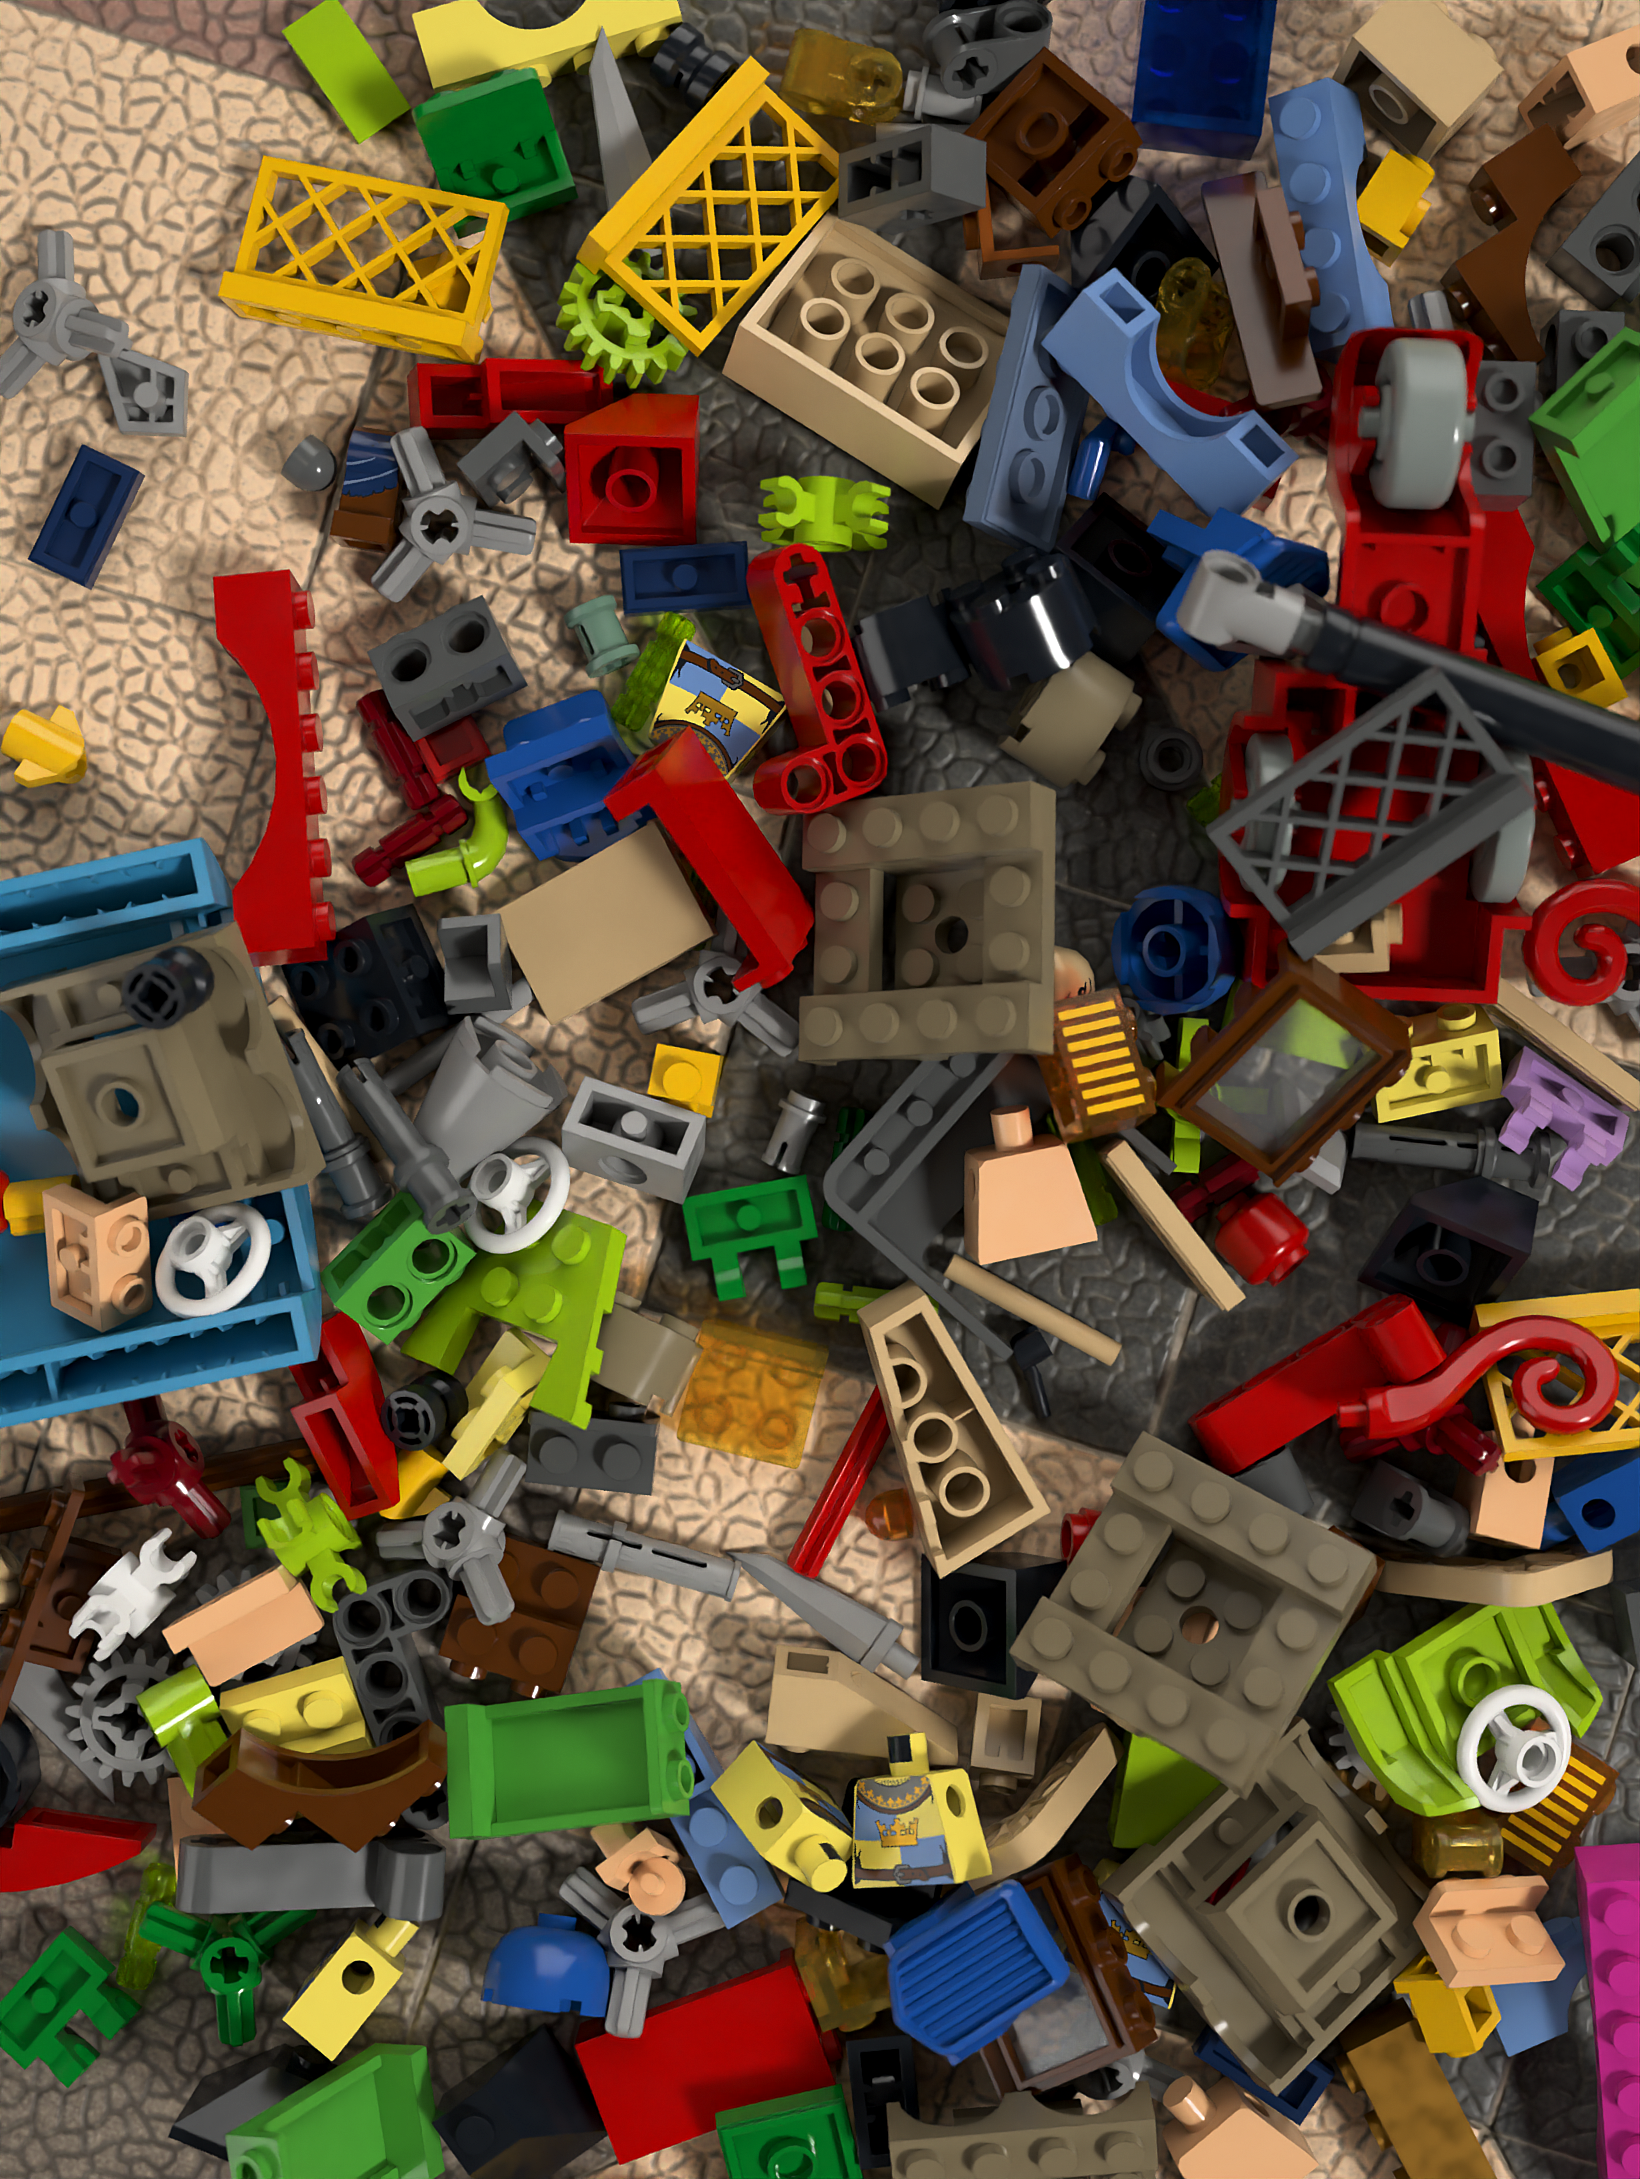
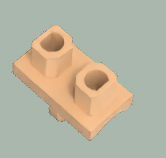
M644 1821L596 1826L592 1829L590 1834L607 1858L595 1868L606 1885L629 1894L632 1903L641 1912L652 1916H664L674 1911L680 1905L686 1892L684 1875L676 1864L683 1860L685 1856L675 1841L649 1829Z

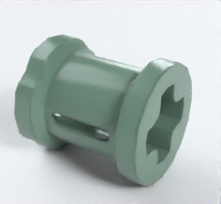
M604 595L575 607L563 616L567 628L574 629L589 663L586 665L585 670L589 678H597L617 671L632 663L641 655L636 644H629L615 613L618 606L613 595Z

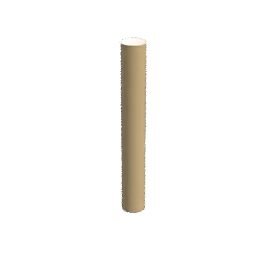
M282 995L270 1001L267 1005L276 1030L296 1057L284 1033L293 1029L303 1028L305 1038L341 1109L344 1111L353 1132H361L363 1136L368 1137L372 1145L368 1153L374 1163H378L386 1158L388 1155L347 1095L336 1084L335 1080L338 1070Z
M955 1253L943 1273V1276L1109 1366L1113 1364L1120 1352L1122 1344Z

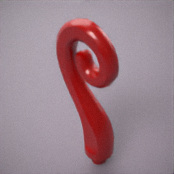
M1594 878L1580 880L1557 890L1535 908L1532 914V929L1524 930L1521 951L1527 974L1541 993L1555 1002L1567 1006L1583 1007L1602 1002L1618 990L1626 974L1628 958L1627 950L1621 938L1613 929L1599 923L1584 924L1575 930L1573 935L1574 943L1579 948L1591 950L1597 959L1594 972L1591 976L1584 979L1574 978L1563 969L1558 954L1559 938L1565 927L1574 919L1593 913L1615 914L1626 918L1640 927V887L1616 879Z
M1546 1315L1519 1316L1496 1323L1475 1334L1458 1346L1441 1364L1419 1381L1391 1386L1363 1387L1360 1400L1337 1401V1424L1339 1428L1362 1427L1366 1440L1407 1436L1439 1420L1496 1362L1511 1354L1522 1351L1545 1350L1570 1358L1580 1368L1585 1380L1582 1396L1574 1404L1566 1406L1552 1404L1544 1398L1541 1386L1553 1381L1560 1372L1559 1362L1555 1358L1544 1356L1532 1358L1520 1364L1515 1371L1511 1383L1513 1402L1520 1415L1534 1428L1549 1434L1573 1435L1599 1424L1612 1411L1619 1392L1620 1375L1618 1364L1608 1346L1591 1330L1577 1323Z

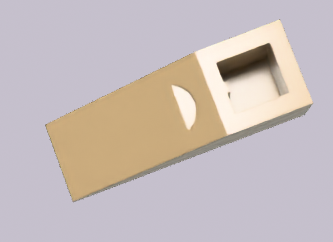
M777 1644L765 1739L766 1744L780 1745L788 1751L805 1753L816 1749L841 1752L856 1760H871L876 1757L889 1758L886 1736L925 1732L929 1768L937 1767L940 1764L957 1766V1726L874 1673H871L841 1652Z

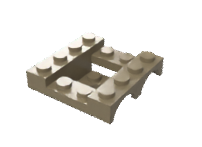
M1033 781L843 801L818 812L803 814L802 869L816 873L814 996L800 997L798 1061L822 1066H837V1062L846 1060L910 1059L936 1061L948 1060V1057L953 1055L971 1053L1053 1055L1055 790ZM884 872L897 876L895 990L882 991ZM964 920L968 927V939L965 946L959 952L953 954L947 943L948 933L956 922Z
M237 921L184 934L162 945L67 970V967L15 980L0 988V1010L10 1016L18 1025L32 1054L36 1084L33 1101L28 1107L38 1130L43 1129L51 1132L65 1145L76 1165L83 1193L108 1204L136 1192L147 1198L148 1222L306 1185L327 1167ZM176 945L187 946L200 952L210 963L215 980V988L210 1000L195 1012L185 1016L174 1026L162 1030L143 1027L94 1040V1035L139 1024L127 1012L122 1000V985L125 977L139 964L151 960L159 952ZM116 1088L125 1089L136 1098L139 1105L138 1118L130 1117L122 1112L115 1094Z
M1142 1431L1110 1484L1113 1491L1111 1498L1051 1597L1048 1599L1042 1596L1009 1650V1654L1017 1666L1027 1672L1033 1671L1062 1685L1101 1710L1119 1726L1140 1738L1150 1739L1183 1756L1221 1781L1236 1795L1246 1800L1378 1570L1376 1558L1373 1553L1149 1433ZM1173 1532L1174 1542L1118 1636L1115 1638L1111 1635L1112 1631L1170 1534ZM1196 1613L1210 1614L1217 1619L1219 1624L1215 1637L1204 1644L1191 1643L1182 1635L1185 1621Z
M1298 1716L1292 1718L1246 1800L1221 1783L1155 1847L1144 1843L1099 1886L1100 1890L1254 2083L1275 2096H1278L1425 1948L1412 1923L1431 1891L1408 1868L1394 1850L1385 1833L1388 1825L1377 1811L1351 1791L1326 1764L1309 1737L1308 1730L1311 1727L1304 1718ZM1287 1820L1292 1824L1294 1829L1215 1906L1205 1902ZM1314 1895L1319 1904L1318 1919L1309 1929L1299 1931L1294 1922L1295 1907L1302 1898Z
M1148 2080L1135 2081L1133 2092L1118 2106L1090 2115L1083 2114L1080 2098L1038 2102L1032 2096L1031 2091L1004 2093V2099L999 2106L953 2109L954 2126L942 2127L929 2125L912 2118L901 2108L900 2102L886 2103L893 2179H1087V2176H1089V2179H1156V2170H1158L1156 2118Z

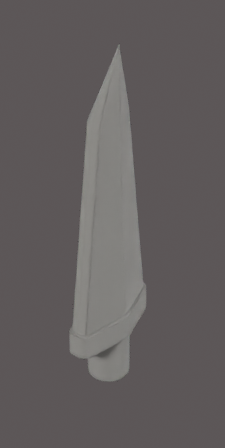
M602 26L589 67V78L607 209L609 212L653 162ZM656 227L648 235H657ZM635 249L637 260L644 251L650 253V257L662 254L661 249Z
M725 1552L734 1561L742 1562L741 1567L848 1658L871 1673L882 1663L907 1680L915 1670L920 1658L895 1642L904 1626L894 1619L886 1618L815 1579L796 1573L787 1564L769 1554Z
M0 1646V1658L4 1650L3 1646ZM24 1661L10 1701L115 1805L112 1773L104 1780L99 1778L101 1760L95 1757L91 1761L82 1764L78 1759L88 1747L85 1740H68L67 1734L80 1724V1718H74L65 1714V1708L75 1698L57 1669Z

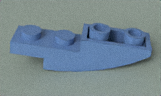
M657 1668L625 1687L642 1685V1681L658 1678L668 1680L661 1668ZM690 1714L689 1725L684 1732L686 1759L689 1761L694 1774V1791L689 1799L690 1815L671 1817L670 1820L727 1929H730L783 1899L786 1892L770 1862L765 1860L756 1851L710 1787L723 1774L724 1769Z

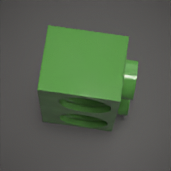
M401 1191L320 1273L321 1282L333 1304L387 1346L401 1331L409 1329L419 1320L425 1306L446 1285H450L458 1280L466 1270L468 1262L477 1254L459 1226L443 1234H430L422 1223L424 1213L410 1193H402ZM433 1239L426 1248L414 1251L420 1243ZM389 1285L383 1293L370 1296L379 1287Z

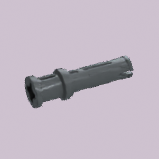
M303 1028L288 1031L284 1034L296 1057L291 1059L283 1043L282 1046L327 1165L321 1172L330 1175L344 1204L341 1206L340 1211L344 1219H356L374 1212L391 1201L396 1191L391 1183H384L368 1153L372 1147L368 1137L363 1136L361 1132H353L344 1111L341 1109L305 1038Z
M364 1057L354 1060L355 1066L361 1073L358 1078L349 1064L345 1065L338 1072L335 1082L347 1095L394 1163V1182L402 1193H410L424 1213L422 1223L429 1233L435 1235L443 1234L464 1223L476 1210L478 1199L471 1189L461 1188L448 1169L449 1158L443 1149L436 1145H427L381 1079L369 1058Z
M1357 1120L1351 1126L1348 1155L1350 1161L1364 1160L1413 1167L1469 1172L1470 1178L1482 1176L1489 1180L1491 1178L1528 1181L1531 1188L1542 1189L1545 1186L1549 1173L1551 1140L1548 1132L1537 1131L1533 1137L1529 1138L1527 1147L1519 1155L1498 1141L1500 1133H1496L1493 1126L1483 1125L1481 1128L1474 1129L1473 1134L1424 1129L1421 1127L1368 1123Z

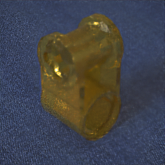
M800 28L794 32L777 96L787 105L801 111L813 114H829L864 123L868 126H876V123H891L899 116L905 97L902 85L903 72L899 61L894 55L882 48H874L843 40L821 30ZM875 79L885 81V86L879 87L875 96L865 94L864 88H871Z
M1189 257L1175 263L1165 274L1161 282L1159 297L1155 305V309L1161 314L1156 333V354L1159 367L1165 379L1202 391L1209 389L1219 377L1223 358L1235 325L1223 281L1218 282L1211 277L1210 269L1203 261ZM1178 290L1185 293L1183 297L1178 295ZM1220 299L1224 301L1225 307L1218 304Z
M1478 1807L1426 1817L1412 1811V1862L1425 1869L1431 1878H1443L1447 1871H1478L1483 1877H1498L1503 1865V1841L1499 1825L1494 1818L1489 1817Z

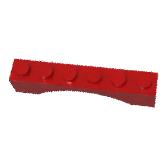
M1518 508L1513 512L1483 511L1485 531L1475 632L1484 637L1485 644L1483 648L1487 650L1486 663L1538 682L1528 652L1524 620L1526 582L1535 547ZM1528 754L1532 768L1536 806L1542 813L1549 812L1558 835L1553 837L1554 848L1566 870H1574L1579 880L1595 876L1640 856V797Z
M290 569L213 577L216 638L256 687L271 725L276 755L275 796L267 829L251 864L232 890L234 921H237L253 967L328 960L326 941L335 940L336 921L331 901L324 902L322 878L331 876L332 861L328 840L326 838H319L318 815L327 814L328 801L324 778L322 775L315 776L314 752L323 751V730L319 714H311L310 691L319 689L317 659L313 651L307 652L306 629H314L315 627L313 598L310 590H302Z

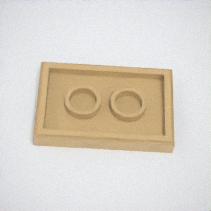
M660 821L651 822L492 913L501 914L507 942L550 1025L559 1024L719 935Z
M1112 1137L1095 1150L1096 1158L1207 1301L1221 1310L1229 1311L1246 1298L1125 1140Z

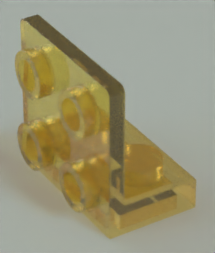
M706 1315L697 1343V1348L704 1350L690 1378L676 1434L677 1438L683 1442L791 1469L798 1468L820 1382L823 1379L829 1355V1346Z
M806 1915L796 1919L795 1961L823 2032L839 2027L844 2032L856 2030L873 2021L876 2017L875 2012L891 2007L888 1980V1963L890 1958L888 1955L879 1954L846 1967L845 1965L849 1964V1957L840 1931H828L814 1927L806 1922Z

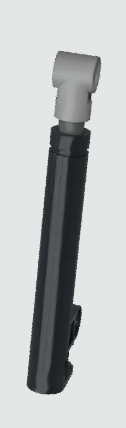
M1212 550L1205 552L1176 613L1178 624L1191 636L1212 644H1226L1235 637L1278 655H1282L1287 648L1302 654V668L1323 676L1333 675L1338 682L1383 699H1387L1430 667L1437 664L1495 742L1640 797V715L1637 720H1634L1367 616H1354L1353 611L1327 602L1320 612L1304 606L1305 596L1262 581L1257 569L1248 561L1235 554ZM1434 690L1410 707V709L1445 722L1448 705L1439 693ZM1458 720L1457 727L1466 730Z

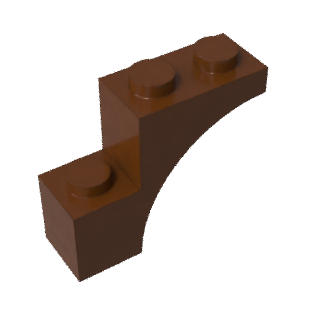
M1547 122L1484 163L1467 185L1472 192L1470 200L1476 214L1487 226L1494 225L1498 233L1455 261L1440 280L1444 287L1442 292L1445 294L1450 313L1461 323L1467 321L1475 335L1482 340L1484 345L1483 361L1536 362L1537 367L1547 357L1536 337L1527 309L1525 294L1527 259L1533 238L1546 212L1564 198L1583 176Z
M427 1719L406 1735L372 1749L344 1754H314L290 1750L271 1744L241 1727L197 1767L192 1810L250 1851H253L272 1833L275 1835L282 1833L292 1823L297 1812H299L350 1850L357 1853L375 1836L381 1837L387 1834L397 1823L401 1813L421 1796L427 1797L434 1793L442 1784L448 1770L447 1732Z

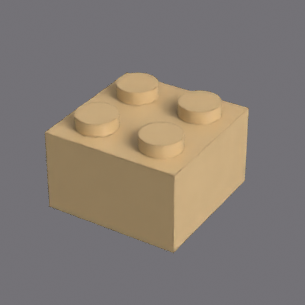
M1386 0L1352 36L1332 79L1358 93L1361 113L1403 153L1415 155L1429 163L1476 113L1504 69L1496 62L1497 57L1494 50L1483 38L1473 33L1466 34L1449 17V11L1442 0Z

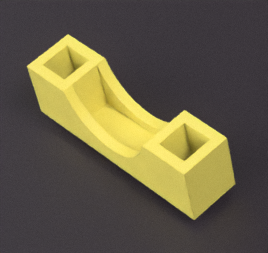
M457 0L411 14L435 94L449 90L459 91L488 81L494 74L506 69L520 70L528 67L537 70L542 88H545L552 82V78L576 71L579 75H589V67L602 26L615 59L635 53H638L641 57L656 56L671 33L683 24L677 0H585L583 5L565 21L548 28L535 30L515 28L500 22L490 15L477 0Z

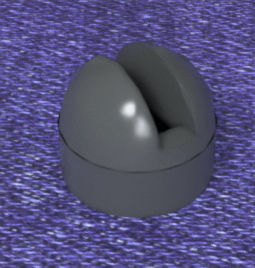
M312 434L306 437L294 449L285 462L281 475L301 490L322 491L334 482L337 475V461L329 447Z

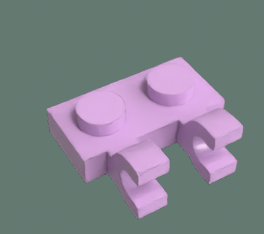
M1526 1046L1510 1061L1500 1094L1509 1100L1514 1110L1503 1125L1498 1141L1520 1155L1527 1147L1529 1138L1537 1126L1541 1129L1548 1126L1557 1132L1568 1146L1556 1162L1551 1177L1573 1192L1581 1184L1582 1176L1590 1163L1595 1166L1602 1163L1607 1167L1623 1150L1630 1117Z

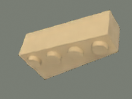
M910 1279L859 1309L857 1315L925 1555L941 1579L1047 1515L1051 1510L927 1295Z

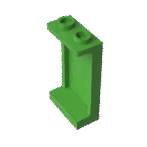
M1624 327L1528 418L1589 542L1601 555L1640 522V333ZM1638 557L1639 560L1620 576L1635 593L1640 595V557Z
M654 1678L643 1680L642 1685L482 1706L466 1703L444 1706L445 1732H447V1788L450 1839L486 1840L690 1815L689 1799L694 1791V1774L689 1761L686 1759L684 1732L689 1725L690 1714L686 1697L681 1692L680 1682Z
M375 2043L225 2134L231 2178L434 2179L443 2173L445 2168L440 2135L432 2125L436 2109L426 2046Z

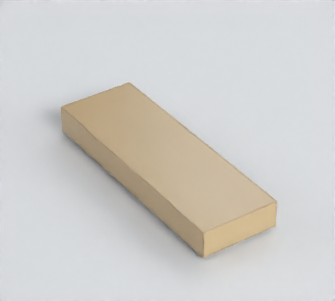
M1500 977L1497 1004H1480L1485 1010L1619 1111H1640V1081Z

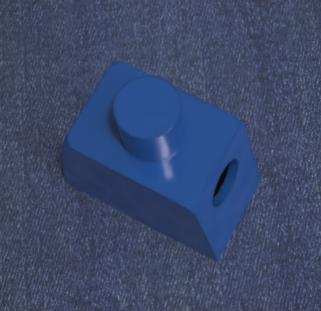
M1640 1448L1584 1454L1552 1474L1550 1489L1555 1500L1547 1504L1540 1545L1543 1552L1577 1534L1587 1552L1593 1553L1640 1530ZM1592 1499H1599L1593 1505L1584 1506L1588 1501Z

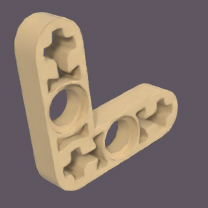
M1563 1544L1551 1547L1544 1552L1541 1550L1507 1561L1454 1555L1441 1558L1430 1553L1415 1551H1392L1376 1554L1386 1561L1375 1587L1378 1591L1494 1606L1531 1607L1543 1605L1613 1582L1612 1548L1609 1546L1597 1552L1588 1553L1583 1544Z
M1104 1722L1092 1726L1072 1742L1017 1813L982 1828L991 1861L992 1875L968 1880L973 1891L1032 1866L1043 1858L1060 1840L1125 1753L1126 1747ZM963 1882L943 1884L941 1896Z

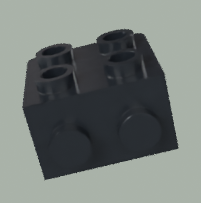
M867 1777L853 1778L847 1784L841 1810L852 1829L854 1824V1787L858 1780ZM853 1855L845 1863L847 1874L844 1880L831 1891L818 1892L794 1877L789 1878L783 1903L806 1913L805 1920L810 1925L828 1931L843 1930L857 1937L856 1944L860 1948L881 1955H887L882 1945L905 1923L922 1915L940 1899L943 1884L853 1888Z

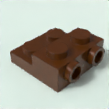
M1045 46L963 133V135L986 142L987 179L1004 193L1012 206L1051 240L1062 228L1066 231H1071L1079 227L1086 220L1091 210V198L1108 180L1118 182L1133 170L1138 159L1137 149L1144 143L1128 115Z
M505 1532L506 1544L503 1552L504 1555L498 1567L515 1603L511 1617L503 1622H497L489 1626L482 1624L478 1620L464 1584H462L461 1590L456 1596L438 1655L451 1659L449 1669L461 1676L483 1680L486 1678L487 1672L490 1671L512 1678L510 1688L521 1695L535 1699L546 1698L548 1690L561 1693L566 1682L602 1563L556 1550H547L548 1545Z

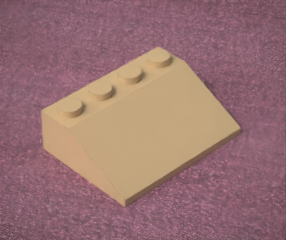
M831 206L739 324L722 374L939 510L979 451L981 428L987 418L996 380V365L1002 354L1010 318L866 227L838 219V210Z

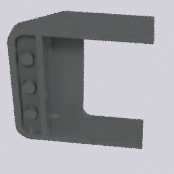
M971 1053L949 1056L948 1060L921 1061L829 1166L823 1181L824 1196L828 1205L841 1218L1006 1361L1014 1352L1010 1344L925 1270L922 1262L924 1250L964 1205V1156L966 1151L995 1144L990 1116L992 1110L1010 1105H1027L1031 1126L1033 1127L1050 1106L1060 1098H1075L1086 1108L1106 1102L1099 1096L1084 1099L1082 1091L1090 1090V1088L1084 1083L1079 1084L1078 1078L1052 1055ZM1114 1109L1094 1114L1160 1173L1170 1175L1177 1167L1172 1160Z

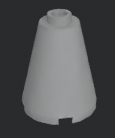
M467 1016L458 1025L413 1122L427 1145H436L446 1153L449 1158L448 1169L459 1184L473 1174L480 1162L492 1154L502 1152L559 1108L568 1096L566 1084L551 1064L542 1072L529 1059L536 1051L534 1047L505 1026L482 1016H478L473 1024L470 1016Z

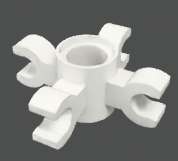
M167 1527L159 1530L145 1542L140 1550L139 1558L131 1551L125 1554L93 1586L88 1593L91 1598L74 1615L69 1629V1634L73 1638H76L86 1628H92L100 1634L102 1640L97 1645L99 1649L93 1655L98 1662L106 1659L123 1643L127 1632L134 1639L137 1638L168 1607L177 1596L173 1591L188 1576L190 1569L195 1564L197 1555L192 1550L178 1562L166 1557L163 1551L166 1547L164 1542L173 1533Z

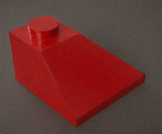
M634 393L565 426L564 448L570 543L644 546L697 544L700 468L699 395Z

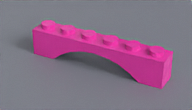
M1640 1843L1574 1847L1578 1910L1588 1974L1596 2057L1598 2115L1595 2143L1598 2179H1640Z

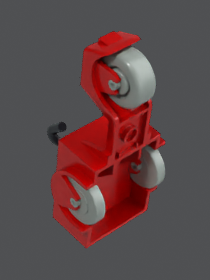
M1394 327L1358 330L1349 336L1334 370L1325 487L1341 533L1335 604L1353 611L1354 616H1367L1486 662L1487 650L1483 648L1485 644L1484 637L1475 632L1485 521L1484 512L1473 488L1470 469V455L1473 449L1471 440L1475 425L1474 411L1477 406L1475 387L1483 356V342L1477 335L1463 330ZM1259 655V658L1255 659L1251 711H1236L1228 731L1221 777L1219 817L1385 699L1338 682L1333 675L1323 676L1302 668L1301 660H1284ZM1410 709L1406 728L1443 732L1445 722ZM1395 719L1385 726L1394 727ZM1456 728L1455 734L1469 735L1466 730ZM1363 740L1351 749L1348 769L1384 773L1391 741ZM1403 742L1396 774L1433 778L1439 746ZM1495 742L1506 758L1511 760L1523 776L1535 799L1532 768L1528 754ZM1452 748L1445 779L1469 782L1491 767L1492 764L1481 750ZM1337 759L1326 767L1336 768ZM1305 781L1294 789L1290 809L1327 813L1333 782ZM1345 783L1338 814L1375 818L1381 787ZM1393 788L1387 819L1413 821L1425 812L1429 792ZM1442 793L1440 801L1445 799L1450 794ZM1280 800L1270 807L1279 808ZM1536 805L1392 902L1401 903L1403 941L1400 944H1390L1389 971L1337 974L1372 999L1497 1004L1504 930L1532 929L1533 917L1520 907L1516 896L1522 886L1528 866L1530 850L1533 845L1532 837L1535 829ZM1250 820L1231 833L1230 836L1241 850L1270 853L1276 822ZM1287 824L1281 854L1318 857L1324 827ZM1335 829L1329 859L1355 861L1368 852L1372 832ZM1384 834L1382 841L1392 834ZM1218 848V878L1222 906L1229 917H1235L1242 934L1243 952L1238 975L1243 983L1250 980L1263 989L1279 973L1277 945L1288 936L1286 931ZM1255 866L1265 878L1267 867ZM1278 868L1274 891L1288 907L1311 891L1315 872ZM1326 873L1325 881L1334 874Z

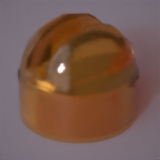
M904 1488L879 1493L867 1506L865 1523L870 1533L878 1539L895 1542L914 1537L912 1508Z

